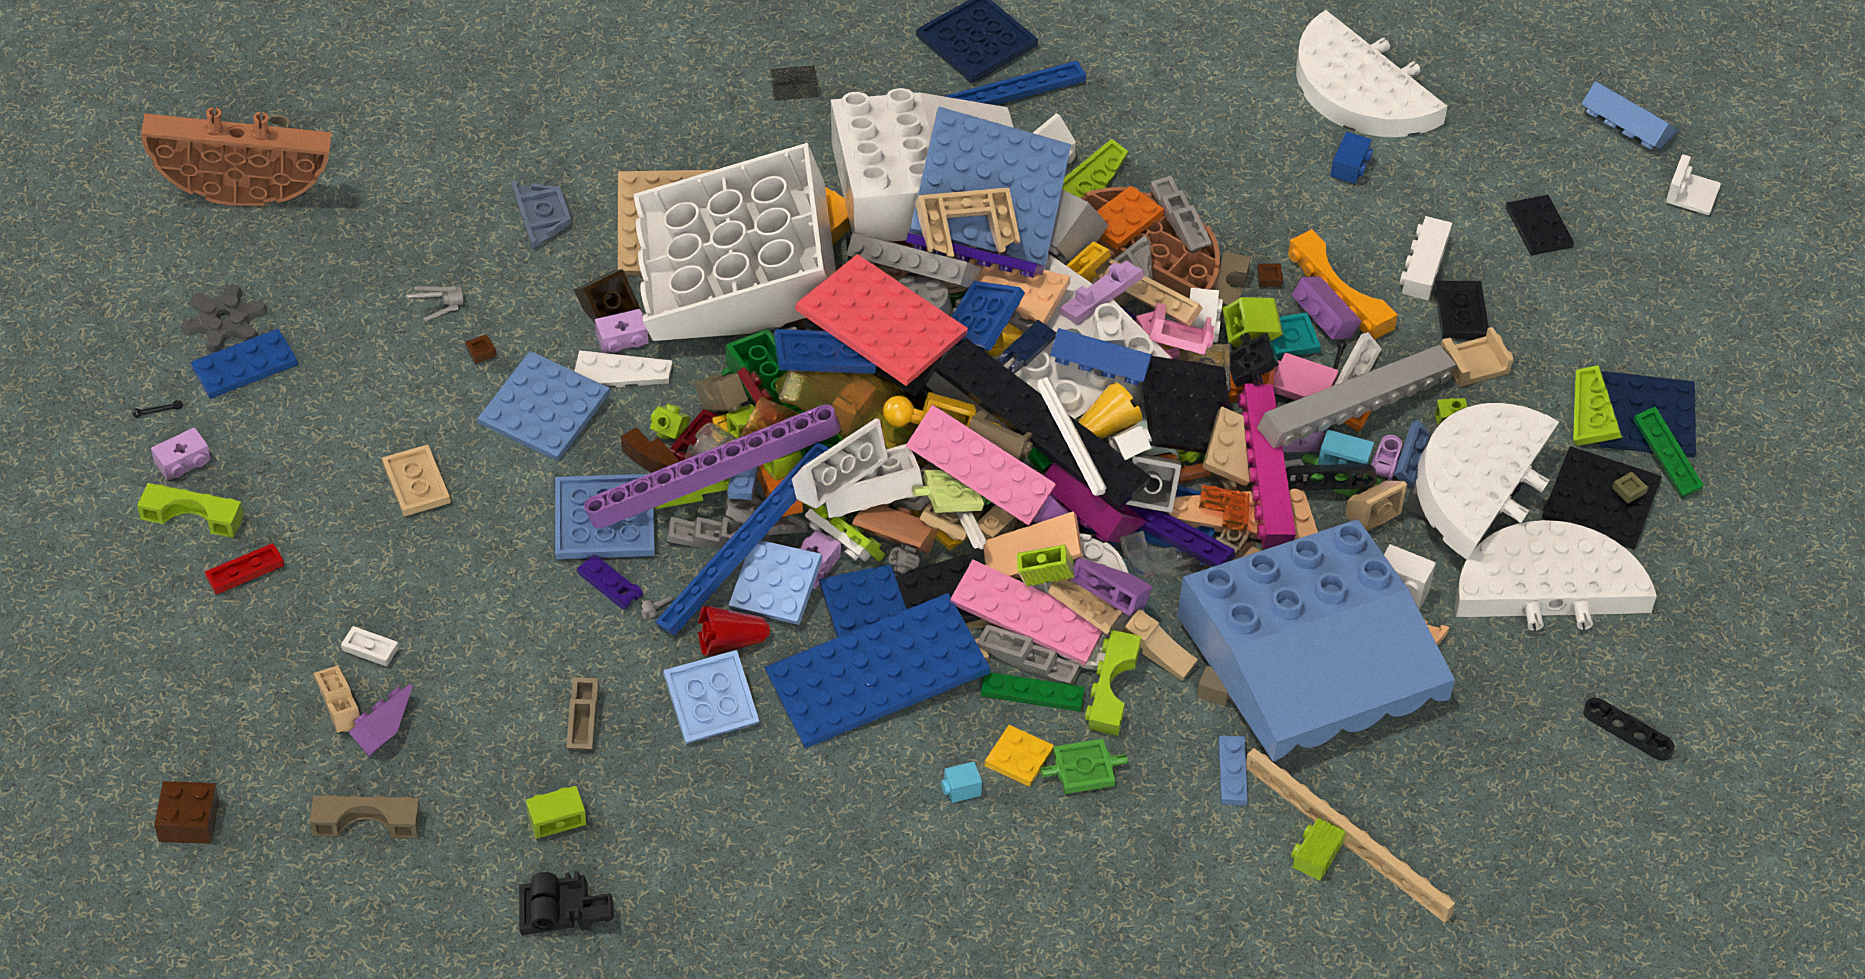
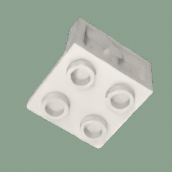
M1682 154L1670 185L1666 203L1710 215L1721 183L1691 174L1692 167L1689 166L1691 157Z

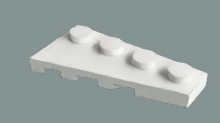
M579 350L574 372L604 386H616V388L625 387L628 384H637L638 386L669 384L673 362L671 360Z

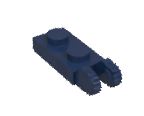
M1037 320L997 360L1004 366L1010 359L1014 358L1015 361L1010 365L1009 370L1015 374L1038 356L1055 339L1057 332L1040 320Z

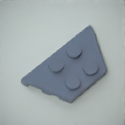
M511 181V188L532 249L572 225L571 217L559 186H543L532 183L530 187L519 185L518 181Z

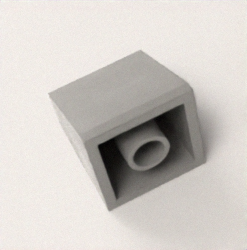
M1062 189L1049 253L1057 257V260L1064 265H1067L1093 241L1097 243L1109 225L1089 202Z
M1142 453L1131 457L1130 461L1150 475L1151 479L1150 483L1127 502L1126 505L1172 513L1181 470L1180 461Z

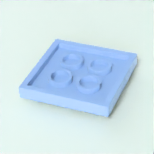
M760 540L745 558L729 607L737 611L800 625L823 560L822 555Z
M737 650L663 671L685 744L759 724V718Z

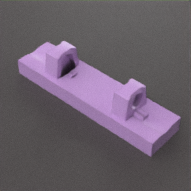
M1128 261L1123 262L1121 265L1116 262L1109 266V273L1087 289L1084 286L1078 288L1076 296L1060 307V314L1078 325L1092 315L1099 305L1110 302L1144 277L1143 270Z

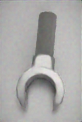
M669 596L654 603L651 600H645L641 610L643 618L645 620L654 618L657 615L656 609L672 602V597Z

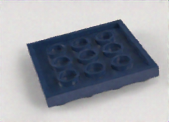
M968 0L916 29V36L971 83L1038 46V38L992 0Z
M1601 371L1622 438L1599 442V447L1653 453L1633 419L1635 415L1656 406L1686 457H1695V381Z

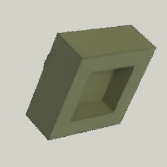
M1633 472L1614 481L1612 486L1627 503L1646 494L1648 489Z

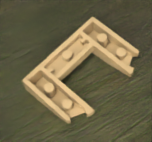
M1009 188L919 195L915 202L920 226L929 252H932L934 249L945 253L946 257L954 258L947 218L987 215L992 237L999 255L1005 253V247L1012 242L1015 244L1020 243Z

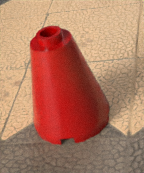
M711 606L702 607L699 614L698 623H703L702 631L698 632L701 652L706 656L711 657L763 643L770 634L769 623L765 622L763 617Z

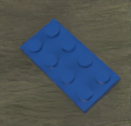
M279 329L190 362L209 399L298 365L297 358Z
M775 329L774 340L779 370L875 374V364L827 331Z

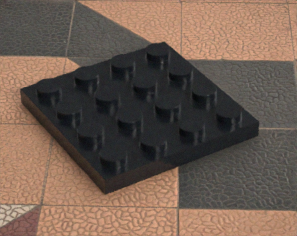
M1152 356L1145 383L1142 382L1147 427L1152 439L1149 442L1150 446L1206 454L1218 410L1221 406L1230 410L1225 368Z
M1570 446L1541 519L1581 525L1606 535L1621 546L1635 550L1662 476ZM1633 472L1648 489L1646 494L1627 503L1612 486L1614 481Z

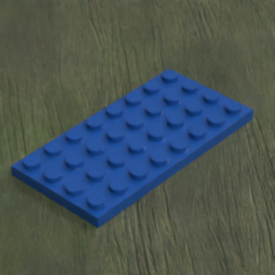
M949 593L765 667V672L804 748L833 738L990 673L989 664L954 603L950 602L951 597Z

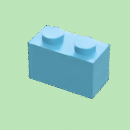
M1327 429L1317 465L1369 464L1374 442Z

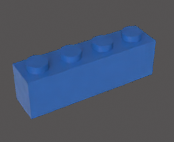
M1061 328L1057 330L1050 356L1056 357V363L1068 366L1069 362L1079 364L1078 369L1091 373L1093 368L1102 370V376L1115 379L1116 375L1125 377L1124 382L1137 386L1139 381L1145 383L1152 359V354Z

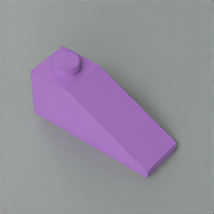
M1082 558L1076 560L1074 577L1070 578L1071 581L1130 617L1138 609L1142 610L1146 607L1153 586L1133 574Z

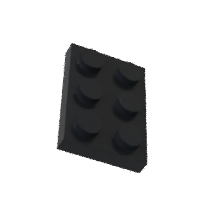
M1549 195L1506 203V210L1531 256L1573 248L1574 241Z
M1435 281L1434 288L1442 338L1485 337L1489 325L1481 281Z

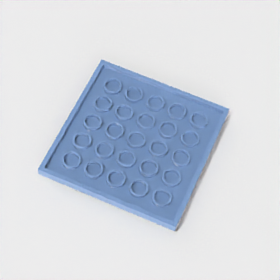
M938 107L917 198L919 195L1009 188L1020 243L1015 244L1012 242L1005 247L1007 252L1002 255L1046 266L1071 144ZM915 205L909 232L923 236ZM987 215L947 218L953 244L991 253L997 251Z

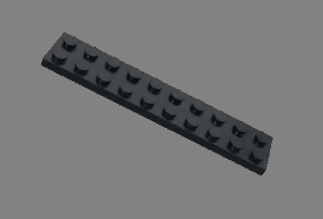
M966 339L935 365V372L1012 431L1020 435H1025L1027 432L1032 433L1030 442L1033 443V447L1090 489L1041 393L977 345L973 344L969 339ZM1069 415L1106 486L1105 493L1099 495V497L1119 511L1150 483L1151 476L1130 460H1124L1122 454Z

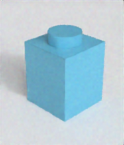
M975 762L945 768L941 787L944 795H949L951 803L981 796L982 780Z

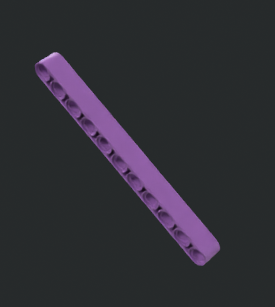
M822 405L592 496L585 502L584 509L592 525L596 528H603L833 437L839 433L841 425L834 408L830 405Z

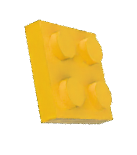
M1008 725L986 758L984 766L1030 787L1039 774L1040 767L1044 766L1052 754L1054 745Z

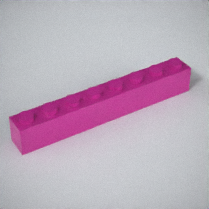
M1245 384L1243 393H1239L1238 407L1242 408L1243 411L1241 415L1244 418L1245 439L1248 446L1247 461L1250 463L1249 482H1253L1251 498L1252 501H1256L1254 519L1259 522L1257 526V539H1261L1262 549H1269L1293 541L1296 536L1283 448L1280 446L1274 449L1257 429L1264 413L1276 408L1273 384H1259L1260 386Z

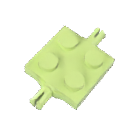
M925 470L923 479L926 486H913L912 488L913 497H929L935 513L982 511L984 503L980 494L943 470Z

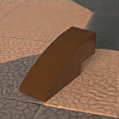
M637 427L621 435L622 451L631 460L651 473L680 462L659 438L650 442Z

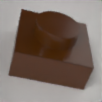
M1281 263L1258 264L1259 287H1282Z
M487 334L465 342L466 350L475 364L497 356L496 349Z

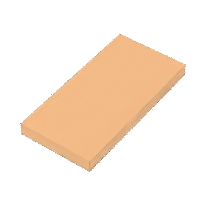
M1073 511L986 540V543L983 545L986 566L1017 579L1021 577L1017 569V553L1066 544L1073 560L1082 558L1083 553L1077 515Z

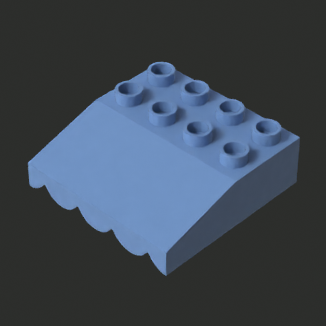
M1358 519L1183 577L1177 617L1210 667L1214 669L1228 691L1229 696L1272 761H1276L1288 754L1297 744L1304 748L1319 746L1333 738L1341 729H1345L1348 732H1358L1367 729L1378 722L1386 713L1395 717L1410 714L1426 703L1429 698H1433L1436 701L1450 700L1455 679L1409 589Z

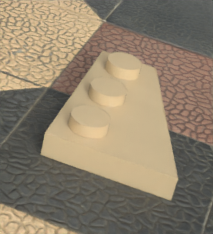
M1221 406L1216 416L1202 468L1246 487L1249 483L1244 418L1243 415Z
M1059 579L1058 582L1054 580L1050 585L1049 594L1107 635L1124 614L1070 579H1063V581Z

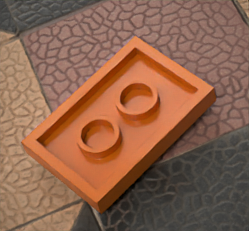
M1129 186L1097 210L1098 214L1109 225L1100 238L1119 250L1164 216L1165 209L1134 187Z

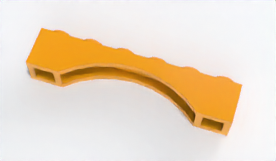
M1312 229L1290 240L1288 251L1290 260L1293 263H1297L1307 277H1321L1359 317L1361 320L1359 327L1363 334L1368 332L1375 340L1395 330L1398 314L1384 300L1359 293L1344 283L1336 275L1328 262L1326 243Z

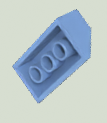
M1596 81L1582 102V105L1587 107L1585 112L1596 118L1598 115L1606 118L1604 123L1613 128H1616L1617 125L1624 129L1622 131L1623 134L1632 139L1635 136L1642 139L1640 144L1651 150L1653 147L1661 149L1680 130Z

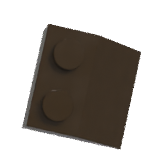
M623 269L613 270L574 289L582 309L594 323L595 319L640 309Z

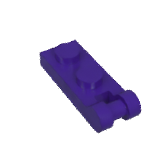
M593 555L577 568V573L622 610L629 607L632 600H638L643 596V592L638 585L630 583L597 555Z

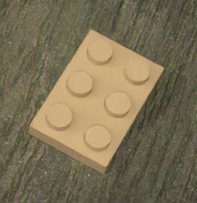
M429 445L382 457V464L403 516L451 503L450 496Z
M932 502L923 510L920 520L924 521L928 526L933 527V529H940L956 540L964 541L967 537L956 512L935 513ZM984 508L982 511H972L976 521L981 519L985 511Z

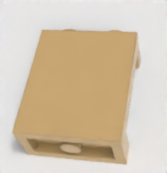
M1493 327L1488 328L1486 336L1456 345L1451 338L1441 341V347L1456 363V367L1451 374L1459 387L1510 374L1513 355L1506 349L1502 337L1496 333Z

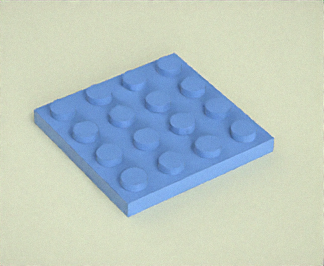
M529 351L477 420L479 424L559 461L609 396L610 388Z
M648 474L555 477L556 559L591 558L593 555H597L599 558L655 556L654 508L603 528L594 527L584 509V504L590 497Z

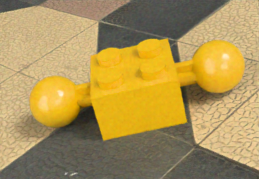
M928 392L923 411L915 409L906 397L894 396L884 404L883 416L890 425L895 427L905 426L909 422L919 426L931 406L934 405L969 428L971 418L976 415V409L973 404ZM992 422V423H994V424H997V425L1003 427V426L1000 425L999 423Z

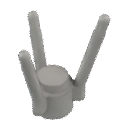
M416 286V291H428V293L406 295L408 299L442 297L443 304L449 306L425 317L424 321H429L451 311H458V305H463V295L460 286Z

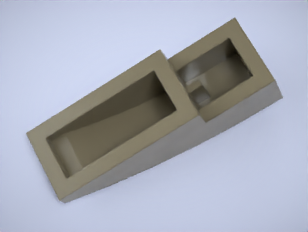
M573 677L567 749L593 750L600 688L598 678Z

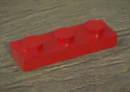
M274 543L209 569L204 573L213 592L217 595L283 567L284 560Z

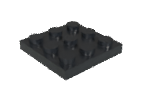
M966 554L895 576L906 610L947 593L952 597L970 565ZM957 607L966 624L982 619Z

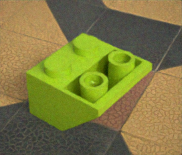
M1241 297L1222 308L1228 341L1236 349L1242 345L1240 336L1242 334L1244 336V333H1249L1251 339L1258 338L1265 333H1268L1271 340L1283 335L1277 303L1274 298Z

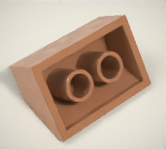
M880 504L866 510H860L853 520L852 524L866 533L897 544L910 545L917 548V551L926 554L931 552L939 530L928 526L920 518L912 516V511L902 507L894 510L888 507L889 504Z

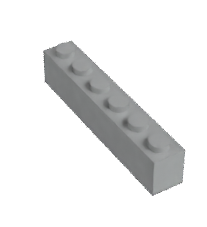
M856 233L852 234L846 254L851 257L858 254L870 263L937 279L968 289L973 281H978L981 267L968 262Z

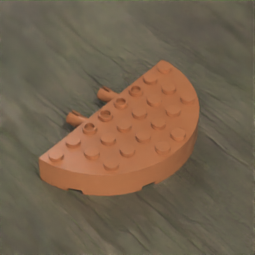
M214 107L207 109V120L155 114L144 115L141 131L142 143L146 154L153 160V166L162 176L178 188L191 195L195 192L205 196V200L222 205L265 206V202L277 201V203L290 200L313 186L317 182L318 176L324 172L328 162L332 132L268 126L269 117L264 112L263 119H260L261 112L254 114V124L221 121V110L216 108V114H213Z
M1110 187L1089 191L1081 199L1089 202L1097 211L1128 187ZM1141 192L1142 194H1144L1145 196H1147L1152 201L1158 204L1152 192ZM1165 215L1119 250L1101 238L1097 241L1098 244L1109 249L1111 254L1109 258L1114 260L1139 239L1146 236L1151 244L1153 280L1187 298L1190 297L1191 288L1213 290L1218 278L1220 265L1218 243L1211 228L1205 226L1203 222L1202 224L1212 245L1192 252L1188 250L1178 237Z

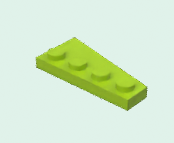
M1113 139L1109 140L1064 177L1062 189L1081 198L1085 196L1086 192L1107 188L1127 158L1128 150Z
M1599 365L1577 369L1575 376L1573 434L1575 445L1581 446L1622 438Z
M803 503L808 509L811 508L819 516L828 520L839 531H843L847 537L863 547L877 561L880 562L886 555L879 549L882 545L871 536L866 538L862 535L864 532L862 529L844 522L846 519L844 516L829 518L824 504L814 508Z

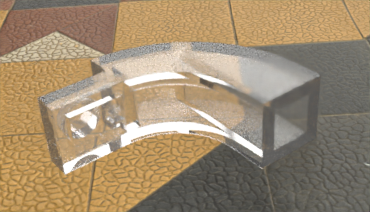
M1143 531L1119 537L1128 567L1134 573L1144 578L1160 580L1183 577L1181 571L1205 565L1200 560L1176 547L1158 548L1150 545L1146 541Z

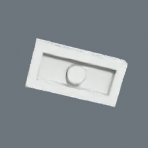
M354 626L341 644L342 651L386 667L399 648L397 641Z

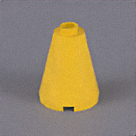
M1116 382L1115 384L1108 385L1078 422L1100 439H1103L1137 425L1142 421V413L1138 405L1133 407L1130 402L1133 399L1131 394Z

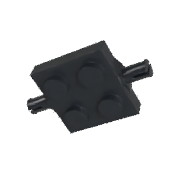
M1244 333V336L1243 334L1240 336L1242 345L1226 355L1231 376L1237 388L1250 383L1252 380L1255 386H1260L1259 382L1262 385L1263 379L1261 375L1272 371L1279 365L1272 340L1268 333L1255 339H1251L1249 333Z

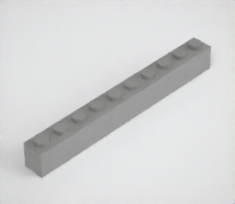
M1437 345L1265 412L1257 429L1274 449L1282 445L1288 446L1297 439H1305L1317 431L1323 432L1335 424L1341 425L1350 418H1358L1370 410L1376 411L1385 404L1397 402L1400 398L1411 397L1416 392L1423 389L1426 391L1438 383L1444 384L1451 379V373L1456 367V363L1440 345Z

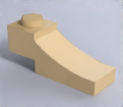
M1140 609L1137 610L1124 627L1123 632L1141 636L1140 648L1143 649L1142 654L1180 680L1183 681L1197 664L1198 659L1177 644L1159 626V622Z
M339 666L315 672L316 683L337 733L351 731L356 726L354 721L360 714L352 697L350 687Z

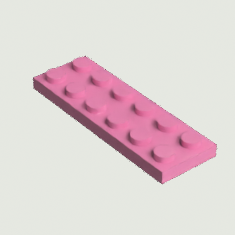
M934 405L931 406L906 444L907 448L1028 526L1031 525L1056 487L1054 482Z
M972 560L950 599V602L954 603L956 607L1010 632L1030 637L1034 643L1054 650L1056 653L1086 666L1103 634L1102 630L1052 595L1032 586L1027 587L1025 583L975 560Z

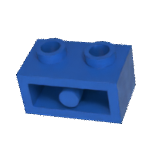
M1346 131L1333 159L1330 176L1356 184L1359 176H1364L1367 167L1365 162H1370L1373 154V149L1370 148L1372 139Z

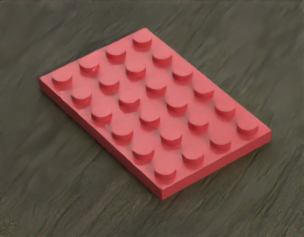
M858 254L798 301L795 307L797 312L906 386L964 338L968 331L967 327Z

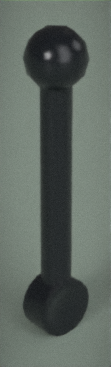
M1339 341L1337 344L1338 352L1333 369L1338 368L1342 351L1346 348L1344 341Z
M176 400L173 404L142 410L135 408L132 411V415L138 418L141 414L173 408L179 410L183 405L180 400Z

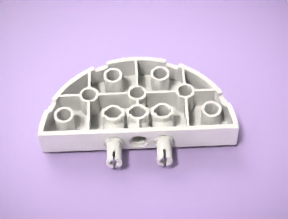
M1327 10L1316 16L1306 27L1299 44L1296 76L1305 98L1327 119L1342 127L1345 125L1356 129L1355 132L1380 137H1405L1408 134L1417 132L1421 134L1443 125L1445 121L1447 105L1412 78L1420 74L1419 65L1411 62L1400 69L1382 55V53L1390 49V44L1385 38H1381L1370 45Z
M1486 403L1459 410L1446 418L1437 427L1420 457L1417 467L1418 478L1416 480V487L1420 505L1430 525L1439 530L1444 536V542L1454 551L1468 559L1499 512H1504L1519 523H1522L1529 509L1512 500L1511 494L1520 482L1529 484L1541 493L1545 489L1550 479L1531 469V465L1549 440L1559 421L1523 406L1505 403Z
M1546 520L1529 521L1503 528L1488 536L1477 545L1466 560L1461 572L1455 599L1456 617L1526 616L1528 629L1532 631L1534 630V623L1536 631L1543 628L1544 623L1541 615H1575L1577 627L1582 630L1583 622L1585 629L1593 626L1591 614L1652 613L1657 595L1652 581L1643 566L1627 549L1613 539L1593 529L1573 523Z

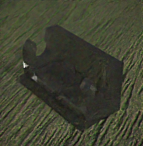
M815 65L771 69V87L774 101L818 97Z

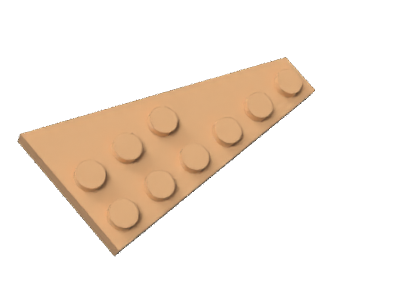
M972 258L968 262L981 267L978 278L980 282L1020 287L1025 294L1015 311L1020 313V317L1025 320L1031 319L1034 322L1040 320L1045 325L1071 283L1070 276L1044 270L1043 275L1034 274V278L1020 275L1021 270L1013 269L1012 273L999 270V265L991 263V267L978 265L977 260Z
M1298 489L1289 490L1296 533L1294 540L1317 533L1318 531L1305 491ZM1251 491L1175 497L1173 512H1165L1193 528L1205 526L1214 528L1215 532L1221 533L1229 520H1232L1251 531L1249 538L1257 539V526L1259 522L1254 519L1256 501H1252Z

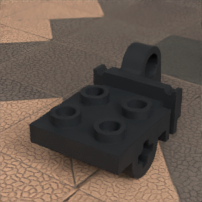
M578 871L574 872V878H571L568 872L565 873V878L559 879L553 873L539 872L531 877V883L519 885V931L521 935L574 928V921H577L581 931L590 930L592 923L599 921L608 922L614 918V903L611 893L588 897V882L585 876L580 875Z

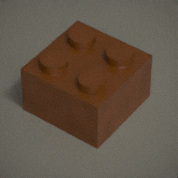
M163 781L154 824L159 842L212 843L219 805L216 783Z

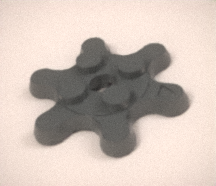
M236 284L228 285L225 293L215 299L207 298L203 294L197 293L192 296L190 304L192 308L199 311V315L185 320L182 323L181 332L185 335L206 334L208 336L207 350L218 352L224 347V342L230 337H238L243 342L257 337V331L249 326V322L255 317L265 315L267 307L261 301L241 302L242 290ZM222 313L224 315H229V317L224 320L218 318L219 316H221Z

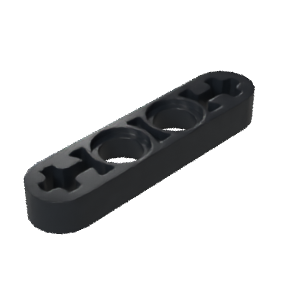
M1370 464L1298 465L1286 468L1289 490L1367 489L1373 487L1377 482L1376 469ZM1316 473L1324 476L1318 482L1311 480V476ZM1338 473H1345L1348 475V478L1344 481H1338L1335 479V476ZM1352 473H1355V480H1353ZM1365 473L1369 474L1368 479H1363ZM1305 474H1306V480H1307V481H1303V479H1304L1303 475H1305ZM1292 475H1296L1295 481H1290Z
M1593 697L1586 701L1583 714L1590 722L1657 760L1665 761L1671 758L1674 743L1669 737L1600 698ZM1595 708L1600 709L1599 711L1597 710L1596 712L1591 711L1592 709L1594 710ZM1611 720H1621L1624 726L1616 727L1611 723ZM1641 732L1646 736V739L1639 740L1634 737L1633 733ZM1661 746H1665L1666 749H1663L1661 751L1658 749V747L1660 748Z

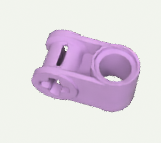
M1395 435L1383 437L1371 462V465L1376 469V474L1388 478V481H1392L1394 478V472L1401 454L1402 441L1399 437Z

